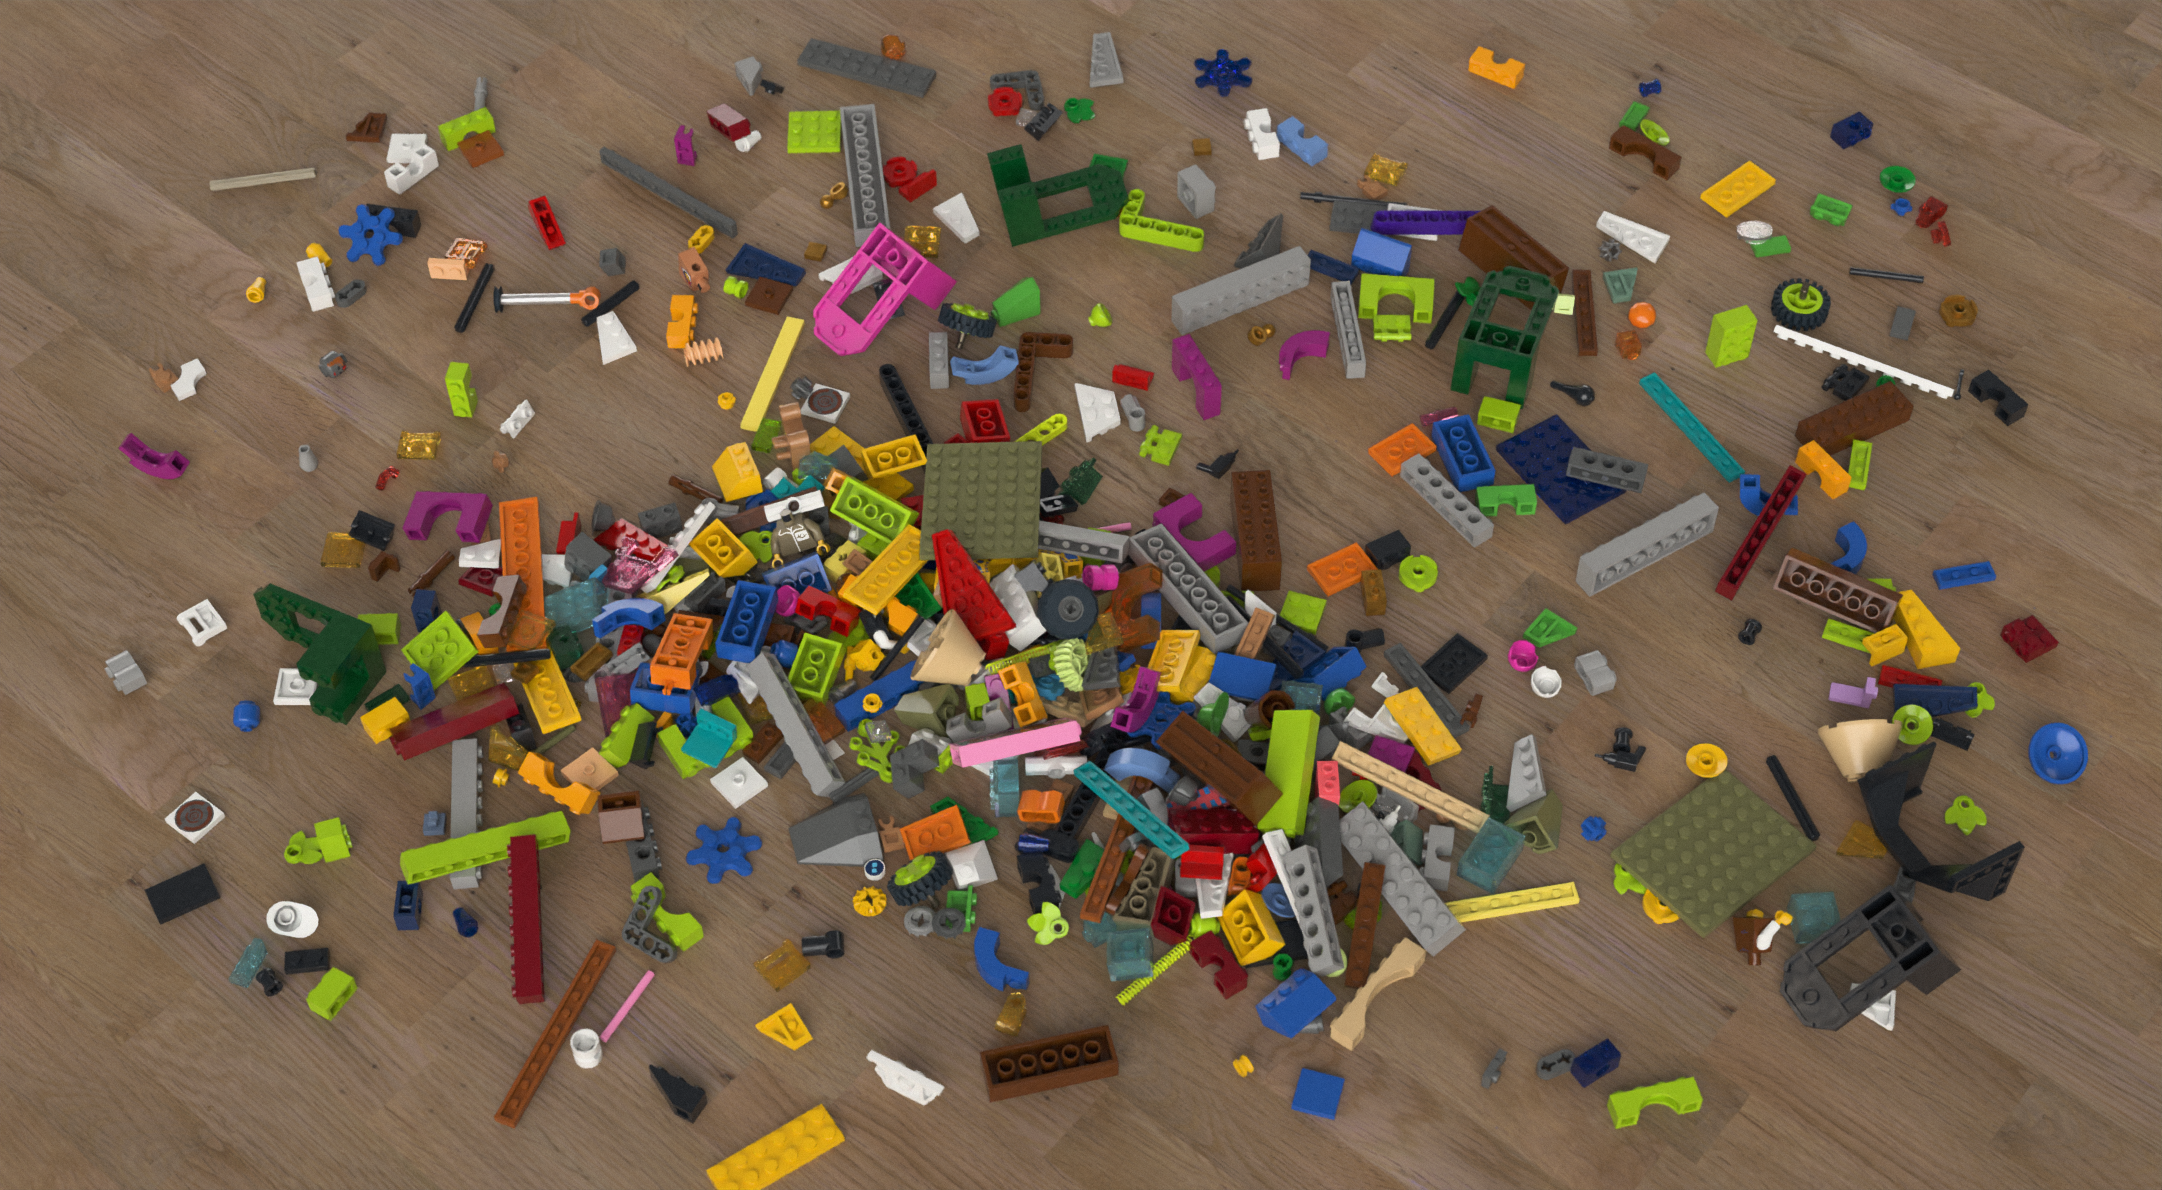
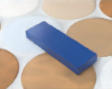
M1989 561L1934 570L1932 574L1939 590L1994 581L1996 579V574Z

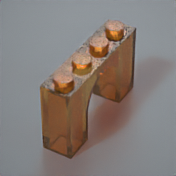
M1147 563L1118 574V586L1112 593L1110 637H1114L1117 643V650L1120 652H1127L1160 640L1159 621L1149 615L1130 620L1131 610L1135 602L1142 595L1162 588L1163 570L1152 563Z

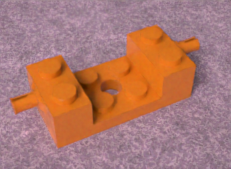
M673 614L650 664L651 684L665 686L662 690L664 695L667 694L669 696L674 687L691 690L696 679V662L702 649L708 650L714 638L713 619Z

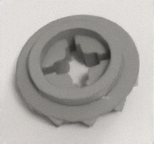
M914 907L906 913L904 927L908 930L909 934H914L916 937L919 935L926 937L930 932L934 933L932 919L936 913L929 907ZM923 916L924 923L918 927V922Z

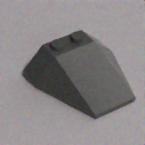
M865 793L844 797L788 828L797 864L864 867L866 862L871 859H879L884 862L878 832L869 800Z

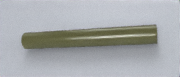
M572 724L568 725L532 752L542 755L576 730Z

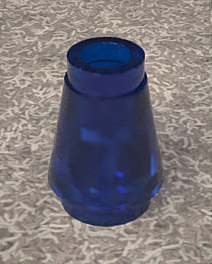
M1026 832L1019 835L1018 851H1023V853L1048 851L1049 838Z
M459 907L455 909L453 917L458 933L466 938L474 936L478 931V922L464 908Z

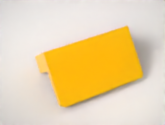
M1895 624L1863 638L1862 644L1871 654L1869 661L1871 667L1902 654L1908 637Z

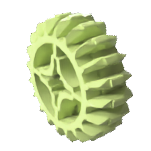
M1083 639L1064 640L1056 646V651H1054L1055 658H1053V661L1055 662L1054 668L1057 670L1056 675H1059V681L1064 682V687H1068L1070 691H1084L1082 683L1093 648H1089L1088 642L1084 643Z

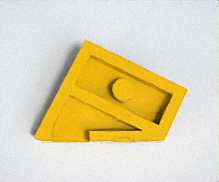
M791 1003L755 1025L759 1032L794 1051L813 1039Z

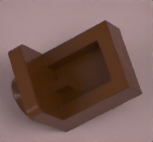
M383 551L368 566L371 579L376 582L383 577L388 569L396 572L401 570L398 558L393 554H387Z

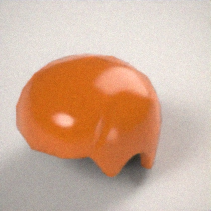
M1637 302L1630 308L1628 313V320L1633 326L1638 328H1647L1653 325L1656 319L1655 308L1647 302Z

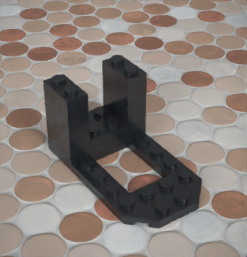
M1889 884L1787 959L1784 964L1783 970L1785 972L1780 992L1805 1027L1836 1032L1906 980L1927 995L1961 971L1951 955L1934 941L1922 925L1921 921L1924 919L1912 903ZM1867 930H1870L1892 961L1839 999L1817 967Z

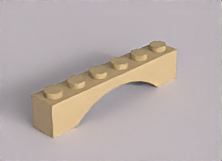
M1406 937L1401 943L1397 942L1391 951L1392 954L1381 961L1378 971L1370 974L1364 988L1360 987L1357 990L1355 999L1352 1002H1347L1339 1018L1335 1017L1330 1024V1038L1350 1051L1364 1037L1365 1014L1373 998L1389 984L1403 978L1412 977L1425 962L1426 950Z

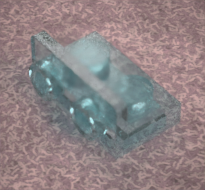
M254 937L251 945L249 944L228 979L230 983L245 988L249 987L268 953L263 940Z

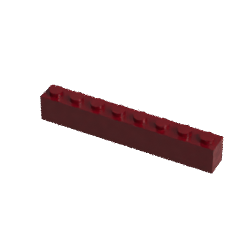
M1789 465L1721 577L1715 592L1731 601L1734 599L1802 486L1807 475L1806 473Z
M536 834L510 837V844H507V855L511 857V864L507 866L508 876L512 877V884H508L509 897H512V904H509L510 917L513 916V924H510V936L514 937V944H510L511 957H514L515 963L511 964V975L515 977V985H512L513 998L516 997L518 1004L545 1002L539 842Z

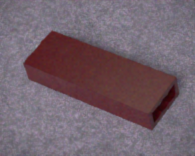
M503 682L390 729L392 736L389 739L397 756L401 754L405 761L519 714L513 695Z

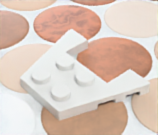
M1383 672L1372 685L1373 689L1386 698L1398 694L1399 689L1387 681V676ZM1383 704L1372 719L1354 707L1343 721V723L1349 722V726L1399 743L1404 744L1408 739L1385 704Z

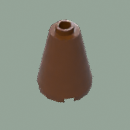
M1271 690L1248 706L1244 712V717L1250 725L1272 730L1274 711L1293 710L1295 704L1286 692Z

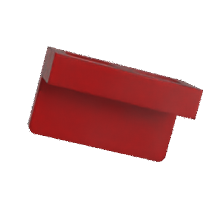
M932 169L929 172H923L900 187L899 194L911 203L937 186L936 171Z
M1122 364L1119 366L1114 365L1112 370V382L1148 391L1154 378L1153 372Z
M574 512L573 521H561L556 549L557 555H565L566 546L580 534L582 525L579 512Z
M1189 845V850L1181 854L1180 877L1221 880L1224 864V847Z

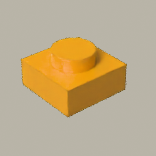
M664 711L656 722L655 728L663 727L664 730L674 725L672 714Z

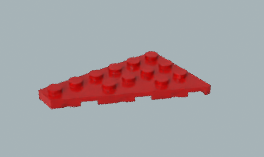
M946 529L932 534L944 615L949 610H955L976 641L1017 628L1016 623L954 532Z

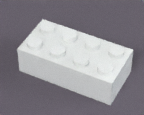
M1012 564L990 582V587L1016 623L1017 628L1005 631L1009 639V644L1021 652L1047 630L1040 623L1037 612L1039 600L1035 591L1025 592L1014 576L1015 572L1020 569Z

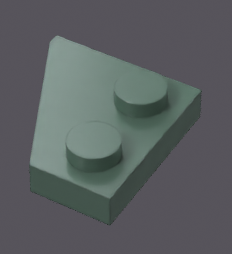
M1637 267L1603 272V280L1613 304L1631 301L1638 271Z

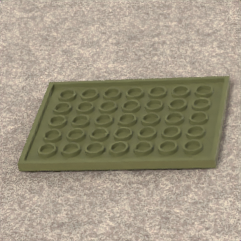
M1042 441L927 444L920 560H935L932 534L946 529L954 532L971 559L1038 558Z
M1725 769L1718 776L1708 778L1614 849L1610 857L1668 906L1702 938H1705L1814 852L1817 845Z

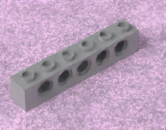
M1350 281L1332 282L1330 298L1346 379L1364 378L1366 359Z
M1418 453L1401 464L1400 476L1474 548L1492 537L1494 528L1492 521L1486 518L1478 507L1469 502L1467 497L1461 494L1453 483L1447 481L1442 473L1436 470L1426 458H1423Z
M1308 845L1301 846L1285 853L1286 868L1289 871L1290 886L1294 892L1295 908L1298 911L1299 926L1303 932L1304 948L1309 959V969L1312 973L1324 977L1344 969V963L1318 850Z

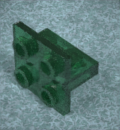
M1093 457L1088 461L1084 460L1078 467L1074 466L1068 473L1070 475L1069 478L1060 485L1061 490L1058 495L1069 493L1076 501L1084 505L1103 477L1093 468L1097 460Z

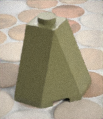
M944 684L903 695L894 711L902 724L917 730L927 728L934 731V734L940 737L950 739L946 732L947 720L955 717V707L959 706V697L951 684Z
M1553 789L1547 790L1546 796L1521 807L1502 825L1512 843L1521 846V844L1528 846L1537 854H1543L1558 848L1563 805Z

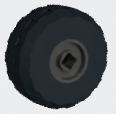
M1065 579L1054 582L1043 591L1038 601L1037 612L1040 623L1049 634L1057 638L1070 640L1082 637L1091 630L1097 621L1099 614L1097 597L1090 587L1080 581Z

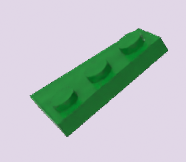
M948 796L930 806L931 812L936 814L957 805L969 835L970 844L983 840L986 842L999 834L998 829L993 826L990 827L980 817L973 816L967 812L965 807Z

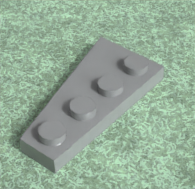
M1111 33L1093 34L1090 88L1123 83V75Z

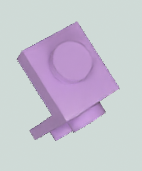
M1868 677L1864 689L1832 682L1829 700L1869 709L1872 699H1876L1878 687H1875L1876 679Z

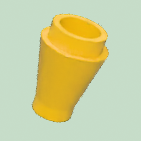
M312 243L307 247L306 254L308 258L318 256L319 262L324 263L325 268L332 264V259L320 244Z
M256 278L255 282L246 290L249 301L257 303L263 300L266 285L264 278Z

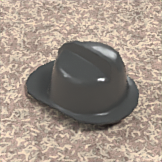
M597 500L593 510L592 536L594 531L608 530L615 523L612 508L601 503L600 500Z
M1189 772L1173 787L1165 801L1166 805L1173 802L1186 806L1190 801L1197 800L1199 796L1197 792L1198 784L1189 776Z

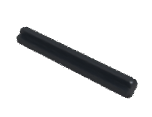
M632 280L581 318L582 324L589 327L597 321V317L606 314L640 288L638 282Z

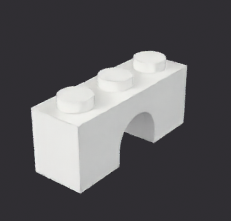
M1267 108L1246 111L1244 127L1248 129L1249 141H1252L1253 153L1257 154L1258 160L1279 157L1280 144L1276 133H1270L1271 119Z
M422 143L410 152L411 162L406 168L397 162L384 171L387 186L399 195L439 166L435 150Z
M318 256L296 262L312 312L334 306L332 298H335L332 287L328 288L331 285L328 275L324 276L327 272L324 263L319 262Z

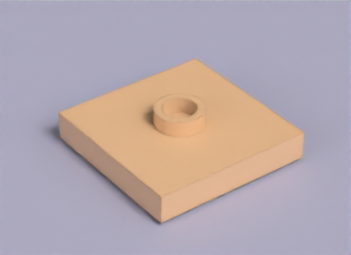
M593 747L560 770L561 774L571 784L575 781L583 782L597 791L619 776L618 771L599 755Z

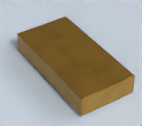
M597 642L570 667V670L586 681L613 657V652Z

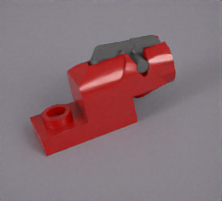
M1263 838L1251 846L1252 854L1246 863L1253 876L1248 880L1250 883L1245 889L1256 893L1263 890L1277 874Z

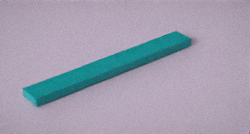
M1655 372L1639 380L1642 388L1729 483L1740 478V474H1745V470Z
M1088 761L1074 769V775L1170 858L1174 859L1189 850V844L1093 762Z

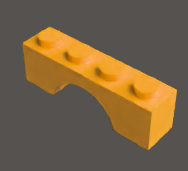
M850 574L838 592V599L858 608L859 605L843 597L844 591L858 577V575L855 577ZM893 597L883 608L889 616V629L901 637L918 617V613H916L917 611L909 605L904 606L896 597Z
M528 752L518 771V774L524 777L523 781L530 785H537L540 792L546 795L551 794L555 797L554 801L561 805H568L570 807L569 810L577 815L581 813L590 814L598 799L597 796L601 793L590 785L577 781L566 788L561 787L554 776V762L540 753Z

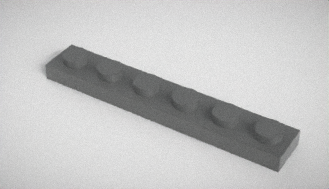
M1401 643L1384 651V657L1411 689L1418 687L1454 739L1469 731L1470 726L1467 722L1464 721L1463 725L1460 724L1462 716Z

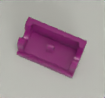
M680 125L674 137L678 164L695 166L697 153L693 151V129L691 128L689 133L684 134L685 126Z

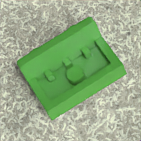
M1818 193L1814 205L1810 208V215L1817 220H1827L1835 226H1845L1853 205Z
M968 885V891L948 890L946 908H954L961 911L966 919V927L963 932H971V924H975L976 911H972V908L977 905V893H973V885ZM946 919V925H945V926H948L950 929H952V927H953L952 924H953V923H950V922Z

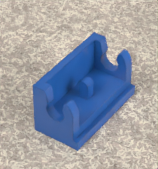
M413 663L409 667L414 676L410 677L404 673V678L411 684L414 695H410L412 702L422 710L436 696L429 674Z

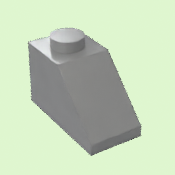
M754 56L735 62L736 76L750 96L754 95L762 80L761 72L763 71L761 63L757 62Z

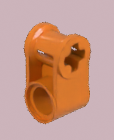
M1238 857L1234 860L1227 896L1239 895L1250 883L1248 880L1251 878V872L1246 865L1248 858Z

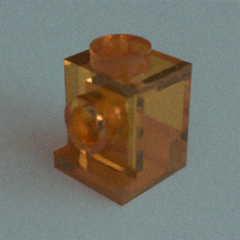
M1631 330L1617 333L1615 347L1618 348L1622 359L1634 360L1640 356L1642 345L1636 331Z

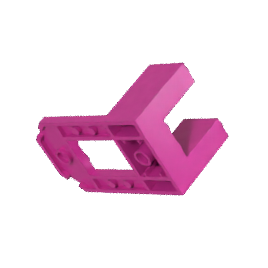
M879 223L814 308V335L840 356L865 352L909 293L936 310L957 281L923 257L921 252L907 241ZM873 264L891 278L893 282L860 325L844 312L840 306Z

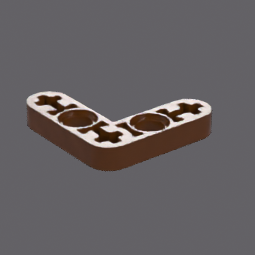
M1143 843L1139 844L1122 882L1108 901L1105 912L1114 916L1119 910L1122 900L1131 889V884L1138 877L1151 847Z

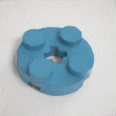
M1051 674L1038 678L1032 675L1039 696L1053 701L1057 699V696L1065 692L1064 682L1059 681V675Z

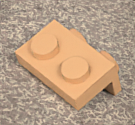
M428 259L431 278L467 280L470 265L465 264V260Z

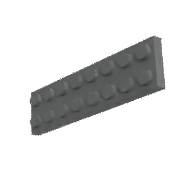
M813 38L810 39L797 60L800 66L924 98L936 77V71Z

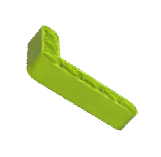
M1133 189L1129 192V202L1123 207L1119 217V233L1121 236L1193 252L1201 251L1204 248V231L1202 229L1143 217L1142 214L1145 208L1144 191Z

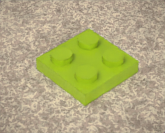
M1288 591L1280 616L1303 631L1316 635L1327 600Z

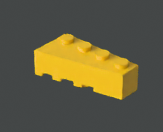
M1912 590L1898 592L1903 597L1894 616V621L1908 637L1906 646L1917 669L1955 663L1960 651L1957 643Z

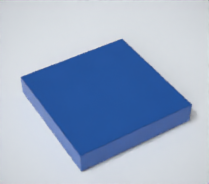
M1302 1068L1291 1109L1334 1120L1345 1079Z

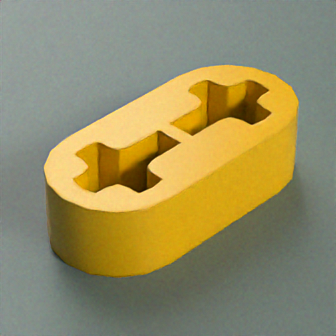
M708 225L701 226L689 239L688 248L695 247L698 254L704 252L714 240V229Z

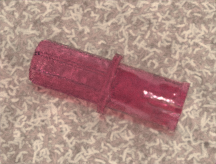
M1456 407L1440 411L1436 409L1432 413L1420 415V422L1425 427L1433 424V422L1458 416V411Z

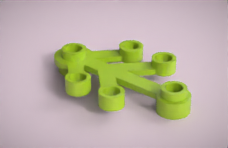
M863 719L859 722L857 732L860 736L867 737L872 748L862 744V740L859 737H852L849 747L852 750L860 751L856 760L859 765L878 771L881 780L891 783L893 782L891 761L889 763L887 755L893 745L898 742L899 733L893 730L889 731L886 742L881 747L874 733L875 726L873 721ZM901 745L896 746L894 753L905 747ZM870 756L877 759L879 763L870 760Z

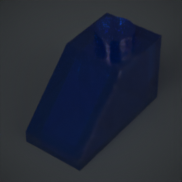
M732 674L719 676L693 688L702 707L712 705L728 696L731 699L741 692L738 687V681Z

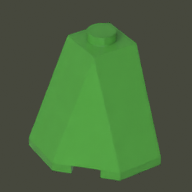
M1033 277L1022 278L992 302L993 310L991 311V316L997 320L999 327L1039 315L1040 289Z

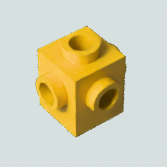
M871 639L859 641L848 654L855 662L856 667L863 672L875 671L885 657L881 652V648Z

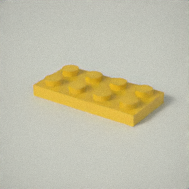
M1748 161L1701 193L1700 199L1727 218L1775 185L1776 179L1751 161Z
M1161 630L1147 667L1161 672L1156 691L1181 692L1201 637L1199 630Z
M1418 687L1385 699V706L1428 766L1458 755L1461 752V747Z

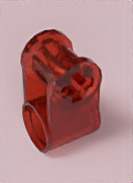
M1931 196L1925 203L1920 205L1919 216L1915 220L1916 225L1921 228L1930 227L1935 221L1942 218L1947 211L1948 205Z

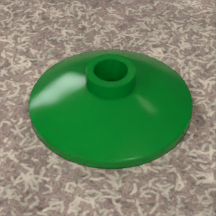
M1901 166L1886 167L1881 171L1879 177L1881 184L1893 192H1907L1914 187L1916 182L1914 174L1909 169Z

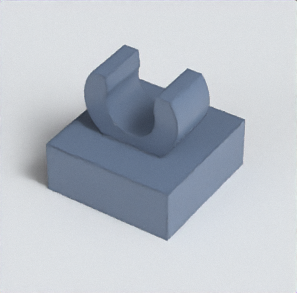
M429 811V814L424 815V836L445 835L447 820L445 813Z

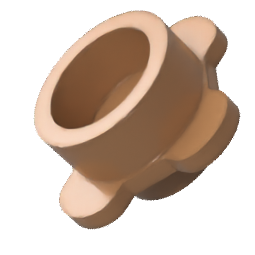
M494 451L495 456L492 458V464L494 468L499 469L500 473H503L504 468H507L509 465L508 458L505 453L499 454L498 451Z

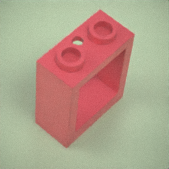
M1317 761L1314 786L1315 799L1321 797L1337 803L1339 807L1338 761Z

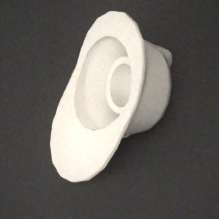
M280 901L275 903L267 913L266 921L268 927L278 934L304 938L310 936L318 926L316 912L304 904Z

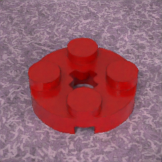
M1011 87L997 88L993 94L988 96V107L996 117L1017 115L1022 107V95L1020 92L1013 91Z
M901 156L889 159L887 164L882 167L884 180L891 188L905 185L916 178L918 174L916 163L913 160L910 162L906 160V157Z

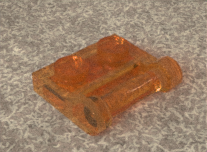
M456 238L445 254L444 259L465 260L466 266L473 269L478 263V258L486 251L488 245L484 241ZM472 249H476L472 256H468Z

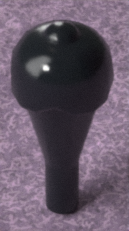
M1554 380L1550 383L1551 388L1564 392L1577 401L1576 403L1580 406H1589L1595 399L1594 389L1588 385H1565Z

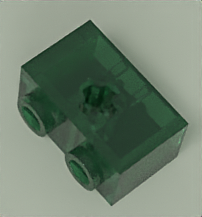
M569 624L546 631L551 650L560 670L571 667L584 654L581 643H577L579 641L575 630L571 631Z

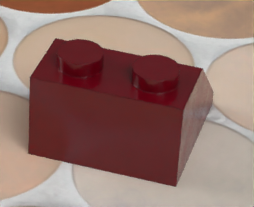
M1160 886L1151 921L1154 937L1170 946L1186 942L1196 903L1164 886Z

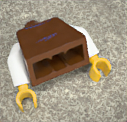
M1754 909L1747 912V917H1733L1736 948L1738 952L1748 953V965H1761V953H1770L1772 951L1773 935L1780 929L1779 925L1781 923L1788 925L1792 921V915L1780 910L1776 912V920L1773 921V918L1763 917L1764 913L1762 911Z

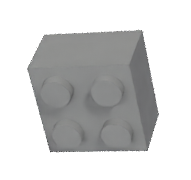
M1196 164L1179 171L1177 198L1196 219L1213 212L1216 190L1214 182L1210 181L1205 172L1200 170Z

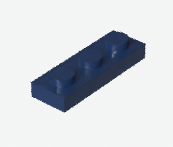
M1310 250L1307 255L1311 259L1310 269L1340 281H1350V285H1352L1359 275L1360 268L1314 250Z

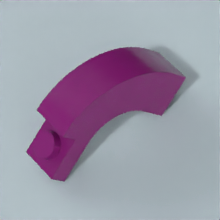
M1310 330L1297 333L1287 339L1279 352L1280 371H1283L1282 379L1290 380L1294 363L1302 357L1317 356L1326 358L1330 332Z
M132 433L125 437L118 448L131 459L129 463L146 474L162 479L180 477L190 463L177 450L170 453L157 452L145 445Z
M1144 666L1139 668L1133 693L1125 705L1115 708L1111 727L1128 733L1135 732L1142 727L1157 701L1159 691L1156 690L1161 672Z

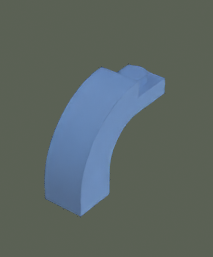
M1000 345L994 354L987 359L970 361L953 356L950 364L952 374L965 378L966 384L982 385L1003 379L1016 368L1019 361L1016 349Z
M1124 748L1111 753L1104 768L1107 773L1118 781L1129 776H1141L1153 781L1167 793L1171 792L1180 779V775L1168 767L1170 764L1168 759L1157 753L1139 748Z

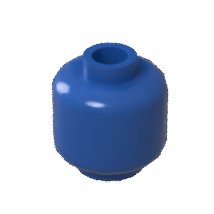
M785 640L773 643L770 654H775L782 667H792L798 652V646Z
M240 701L233 709V724L243 732L252 731L253 728L260 724V707L253 701Z

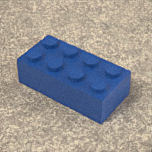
M1469 414L1433 422L1431 437L1437 446L1438 453L1455 488L1459 492H1465L1477 487L1493 485L1496 470Z
M737 581L715 643L718 658L751 663L760 655L778 603L776 587Z

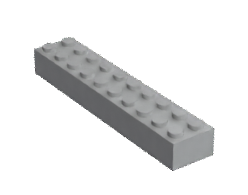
M874 104L840 107L856 247H861L879 223L890 229Z

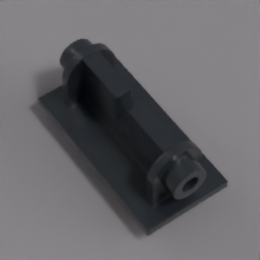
M1935 718L1931 736L1968 751L1975 734L1971 733L1972 730H1966L1959 726L1956 728L1953 724L1942 720V718Z

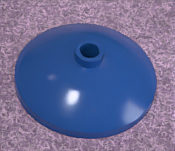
M2051 723L2042 726L2034 733L2029 743L2028 756L2033 770L2040 778L2052 784H2067L2076 780L2084 772L2088 762V749L2084 738L2075 728L2064 723ZM2050 752L2054 754L2053 758L2050 757Z

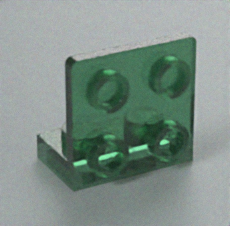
M1489 766L1488 773H1484L1481 791L1483 798L1480 811L1490 815L1488 823L1504 824L1510 818V811L1506 808L1509 785L1493 784L1494 766Z

